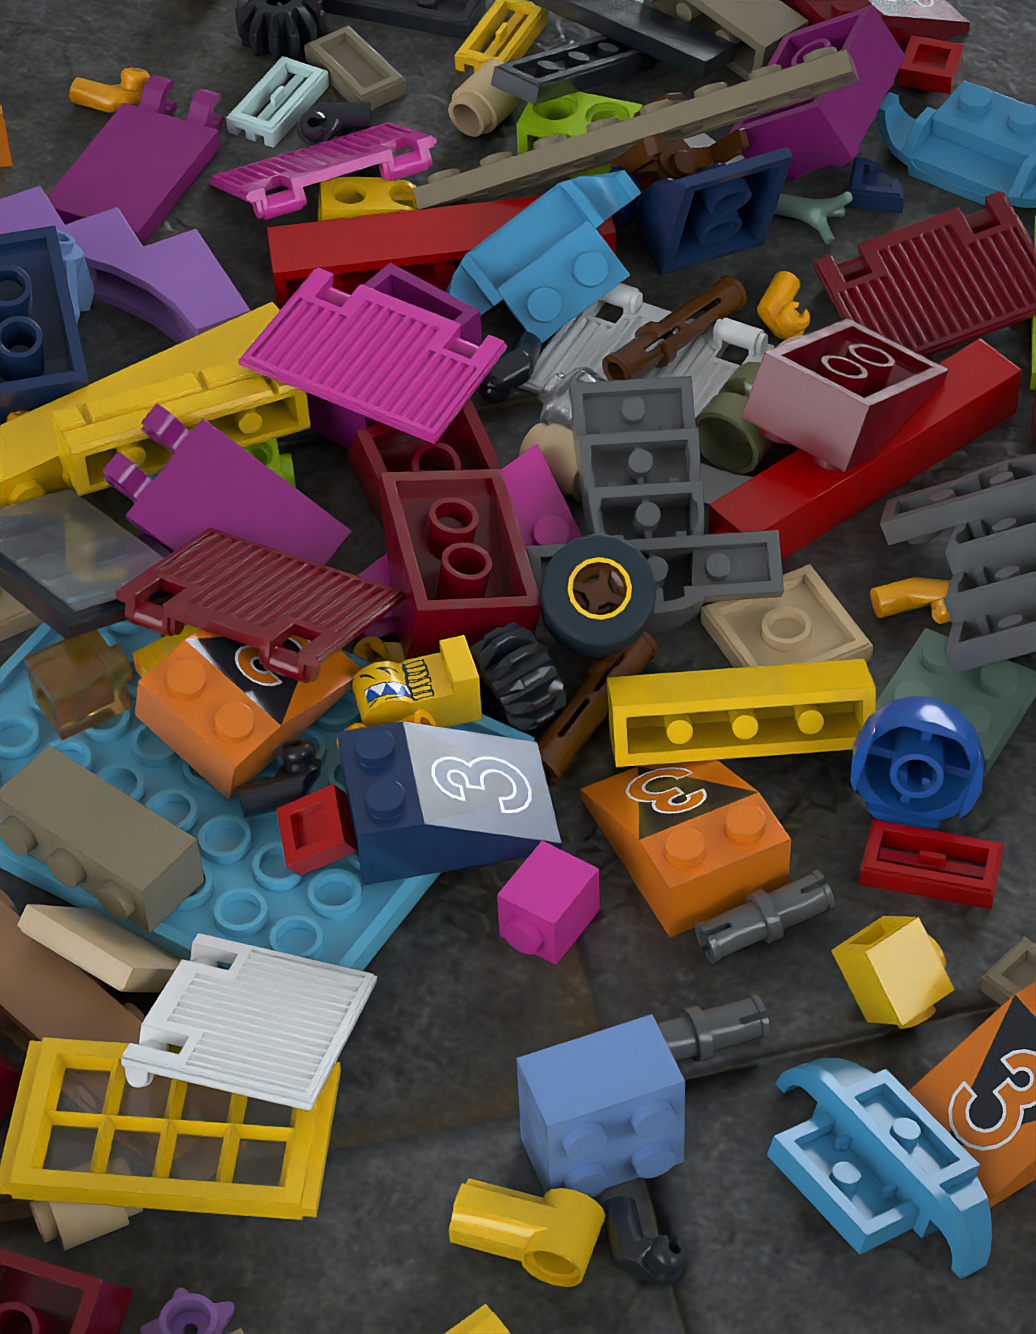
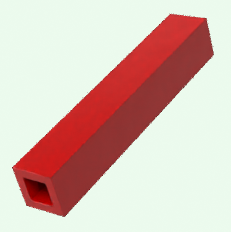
M976 340L939 363V365L949 369L945 381L873 459L846 472H838L817 465L811 458L812 454L799 449L709 504L708 535L778 530L782 561L1016 414L1021 369L983 340Z

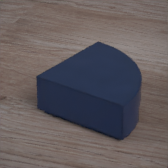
M854 157L848 192L852 194L853 200L847 204V208L902 213L904 191L901 182L896 178L893 180L889 175L882 172L879 163L866 158Z

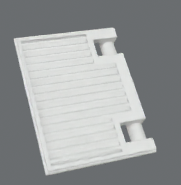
M619 283L555 333L540 353L531 378L519 386V388L570 405V383L599 382L600 378L597 379L596 375L588 374L595 372L606 381H609L603 372V358L634 339L635 332L639 327L650 321L659 322L672 312L644 303L643 295L639 292L638 288ZM605 303L623 308V314L616 324L595 317ZM691 318L688 321H686V323L690 324L695 319ZM729 318L718 319L715 325L706 333L678 350L673 362L663 368L654 367L637 379L692 376L696 418L713 396L718 395L725 382L740 366L719 359L729 344L749 350V355L743 364L747 362H761L764 352L773 349L774 346L768 344V335L762 329ZM677 328L674 329V330L672 331V333H673V334L677 333V332H678V329H677ZM658 340L647 348L645 352L651 351L665 340Z
M198 933L192 942L190 961L181 960L141 1024L139 1045L129 1043L123 1053L121 1065L125 1067L127 1081L134 1087H145L152 1082L157 1074L299 1109L312 1110L377 982V976L368 972ZM219 961L232 964L229 970L218 968ZM169 1044L183 1047L179 1054L168 1052Z

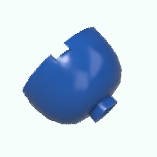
M909 696L887 703L867 718L853 745L850 782L854 792L857 789L859 795L867 802L866 810L876 819L932 830L939 828L940 820L951 818L958 812V819L970 812L982 793L985 756L975 726L956 707L935 697Z

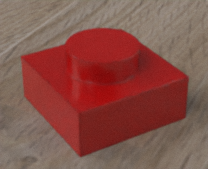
M911 35L904 53L905 58L899 68L898 86L915 88L924 92H938L951 95L963 62L964 44Z
M332 784L276 809L286 867L299 876L358 852L347 793L336 785Z

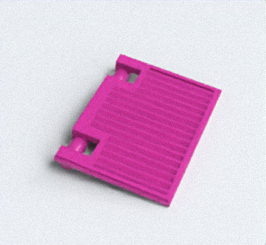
M386 122L215 174L208 180L210 185L252 203L257 219L263 218V220H268L300 210L304 205H307L303 187L377 164L383 180H389L390 182L427 171L428 167L432 166L429 148L435 147L434 144L437 142L436 138L432 137V135ZM407 147L413 149L411 152L395 157L392 156L394 151ZM280 186H285L288 188L287 190L274 193L266 196L265 191Z
M317 268L313 270L238 360V365L435 444L505 352L507 344L504 343L505 341L490 335L486 337L480 346L460 339V323L361 284L352 295L333 288V273Z

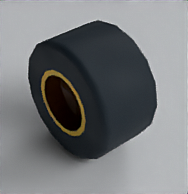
M592 534L573 539L555 552L544 571L540 591V600L542 602L541 615L544 626L559 645L577 655L601 658L622 652L639 640L652 617L657 592L652 567L637 547L619 537Z

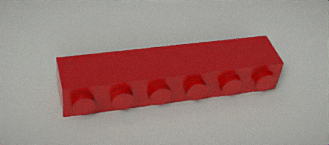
M542 195L267 227L276 305L281 310L313 270L317 268L333 273V288L352 295L360 284L364 285L389 263L446 292L452 275L465 254ZM610 216L596 230L616 255V232L612 216Z

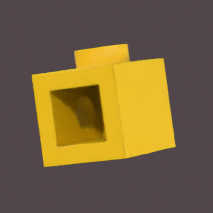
M882 916L831 950L868 1023L897 1025L900 1029L916 1026L935 1013L936 1009L933 1004L955 990L944 969L946 967L944 953L937 942L927 935L919 917Z

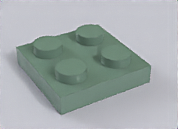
M925 628L876 701V711L893 700L909 696L935 697L953 705L975 726L985 756L983 776L986 777L1036 697V671L1009 660H1003L954 674L945 652L949 637Z

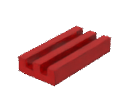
M872 819L860 869L859 885L992 909L1005 843ZM881 846H884V847H889V848H895V849H900V850H906V851H911V852H917V853H919V855L910 854V853H904V852H899V851H893V850H888V849H882V848H880V847H881ZM946 858L983 864L986 867L948 861Z

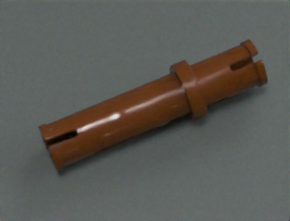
M724 275L711 287L682 304L681 307L659 322L650 321L639 327L635 332L634 339L603 358L602 368L609 381L637 379L654 367L663 368L673 362L678 350L706 333L715 325L718 319L723 320L734 311L746 305L747 294L743 285L735 277ZM701 311H704V312H705V314H703L702 316H700L699 318H697L696 320H694V321L691 322L690 324H687V323H686V321H688L689 319H691L693 316H695V315L698 314L699 312H701ZM677 328L678 332L673 334L672 331ZM658 340H665L651 351L645 352L647 348Z
M646 631L642 633L639 640L622 652L605 656L602 661H595L590 664L583 674L584 684L537 742L548 786L552 787L558 783L559 777L609 714L607 677L639 675L648 662L656 656L658 646Z

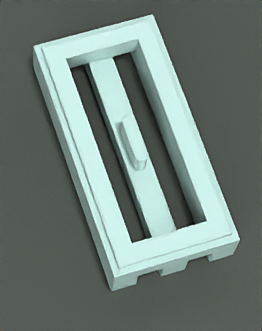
M282 56L226 117L228 133L238 135L243 129L246 133V139L256 142L260 136H264L265 145L274 148L299 121L302 114L307 112L329 87L328 71ZM292 74H296L285 87L282 86ZM271 99V102L259 114V116L257 118L254 117L261 110V108Z

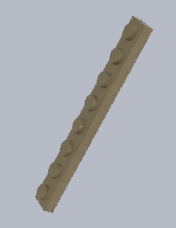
M836 47L817 49L803 57L804 63L783 70L781 65H769L756 69L748 74L749 81L730 87H727L725 82L709 84L694 91L695 98L674 105L672 100L653 102L640 109V116L619 122L617 117L600 119L586 126L587 133L566 139L565 135L561 134L548 136L534 142V150L513 156L512 152L495 153L481 159V167L460 173L459 169H447L436 172L427 178L428 184L413 188L418 210L493 201L608 164L651 135L659 134L662 146L859 84L860 81L854 60L847 49L837 52Z

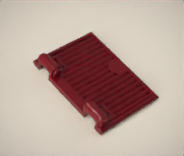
M999 191L985 196L986 209L964 217L959 207L857 244L859 256L836 265L830 254L815 260L812 264L841 321L848 318L923 357H927L1036 316V246L1005 193Z
M209 527L116 590L115 597H118V601L125 603V617L129 619L130 623L170 637L180 635L185 624L260 649L259 663L263 665L265 670L303 683H309L317 680L322 663L405 600L406 593ZM159 589L175 594L163 606L149 602V596ZM292 635L311 641L299 650V653L283 648V642Z

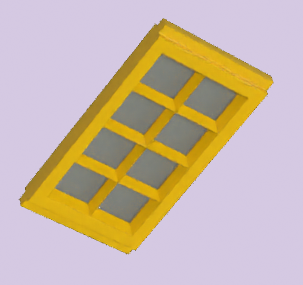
M43 1037L42 1041L30 1040L0 1163V1194H10L13 1199L303 1220V1216L317 1217L341 1073L340 1062L335 1063L312 1110H304L157 1074L148 1086L134 1087L128 1083L125 1067L121 1065L123 1053L129 1043ZM169 1046L168 1052L179 1054L183 1047Z

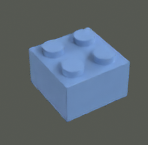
M652 1014L516 1058L521 1141L545 1193L551 1189L565 1188L594 1198L608 1187L638 1177L654 1178L664 1174L674 1165L684 1162L685 1080Z

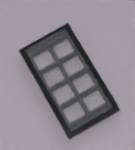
M69 488L0 508V587L64 639L129 620L125 617V603L118 601V597H115L116 590L171 554V552L90 493L78 496L76 490ZM159 589L149 596V602L163 606L175 594Z

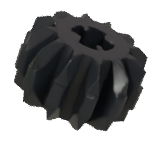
M237 0L235 16L238 36L241 38L242 46L252 48L255 56H263L269 53L272 54L275 61L281 55L288 54L297 58L299 50H304V45L323 37L325 15L322 0Z
M511 622L502 628L496 627L482 635L480 641L470 646V652L479 675L480 696L487 706L488 713L493 714L497 721L523 733L531 730L535 732L550 723V719L559 714L562 708L566 706V694L563 690L564 681L557 674L554 667L555 662L549 658L544 644L537 642L531 630L515 622Z

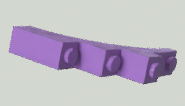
M41 186L0 199V234L53 225L56 226V230L68 233L75 239L74 244L83 250L95 289L93 301L120 308L153 324L178 344L251 311L197 229L143 247L118 207L65 225Z

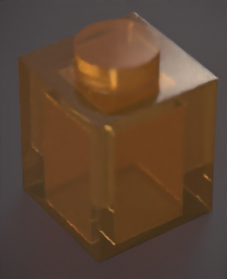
M98 630L63 639L24 657L33 699L62 741L131 709L126 683L133 679L130 663L118 644L109 647Z

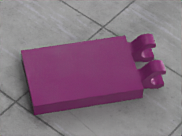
M152 75L144 86L138 107L123 103L47 196L63 223L66 225L118 207L142 246H144L220 148L218 131L224 123V115L214 113L213 111L221 100V94L202 88L199 89L192 98L187 118L181 120L172 117L177 109V102L166 99L168 92L174 86V80Z
M157 403L141 422L143 425L141 430L152 440L171 452L173 456L155 479H150L135 463L120 452L116 453L103 470L105 474L103 479L135 502L126 514V519L171 553L211 527L327 566L351 534L349 528L204 418L190 432L173 414Z

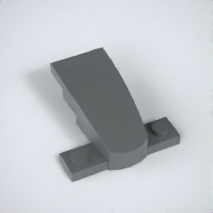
M692 376L570 383L569 399L572 430L588 535L602 534L619 537L637 547L650 563L657 585L654 611L644 631L647 633H659L680 628L698 617L703 602L782 597L784 583L778 530L704 535V480L701 481L699 427L696 428ZM566 544L527 546L526 552L539 596L546 567L555 552Z
M1036 454L1004 460L962 476L960 479L888 499L880 522L888 545L905 540L912 545L925 543L939 536L942 530L955 526L945 550L953 576L944 599L952 622L945 652L953 673L1036 652Z

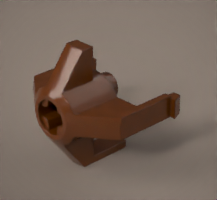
M683 92L666 93L654 102L672 100L674 105L683 101L684 95ZM640 110L634 114V117L641 115ZM745 128L737 129L714 144L702 147H689L684 139L662 146L660 135L658 134L644 138L643 142L610 161L612 172L625 170L642 194V190H646L650 185L666 178L678 180L698 174L710 165L726 163L743 153L742 150H746L750 145ZM641 194L636 197V199H638L639 201L641 198Z

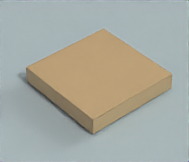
M810 564L783 575L784 593L782 597L716 601L701 607L702 625L734 668L863 658L866 663L872 661L873 645Z
M27 904L17 924L21 928V932L120 992L161 993L182 960L92 908Z

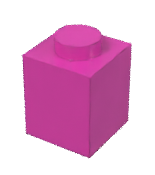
M541 841L497 895L499 936L506 939L519 952L528 955L535 954L556 965L600 910L599 869Z

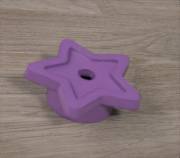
M178 1288L174 1292L173 1299L163 1307L159 1318L144 1324L140 1331L141 1334H184L188 1327H195L198 1330L196 1334H222V1331L234 1314L235 1307L230 1301L212 1303L211 1300L203 1295L189 1293L185 1288Z

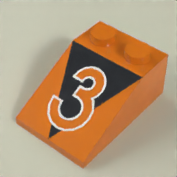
M202 629L185 639L138 681L135 716L229 801L237 794V786L248 784L280 754V749L285 743L296 740L352 688V680L362 668L342 650H339L321 664L320 674L315 682L303 683L265 670L263 665L259 663L260 649ZM292 635L283 642V648L299 653V650L311 641Z
M718 760L640 765L580 789V798L669 937L695 928V923L699 921H706L746 903V896L751 892L762 889L768 893L789 883L791 838L761 794Z
M1036 981L1014 994L908 1091L980 1164L976 1175L988 1197L990 1208L1036 1179Z

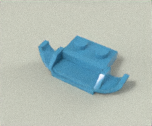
M964 80L938 110L927 107L915 120L903 110L899 103V95L891 92L886 94L876 112L877 124L882 138L891 153L908 166V176L985 205V196L1001 191L1005 193L1012 206L1036 208L1035 106L1025 104Z
M625 170L581 176L558 183L466 253L452 275L446 293L480 310V316L502 300L525 332L535 334L541 343L630 276L596 228L639 196L641 191Z
M819 1058L782 1072L775 1084L783 1093L800 1086L818 1103L812 1119L773 1137L767 1156L859 1255L911 1229L921 1238L940 1230L951 1248V1270L960 1279L987 1266L991 1252L992 1222L988 1197L976 1175L980 1164L887 1069L874 1074L859 1064L841 1058Z

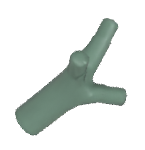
M845 192L834 198L811 199L781 193L774 214L800 219L810 224L819 232L824 243L828 245L834 242L835 237L827 223V217H844V206L853 200V196L850 192Z

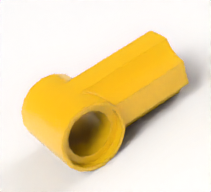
M469 1178L465 1184H461L456 1196L449 1226V1237L451 1243L521 1261L523 1267L540 1281L554 1286L573 1287L582 1282L606 1215L597 1201L586 1194L572 1189H551L545 1193L543 1198Z

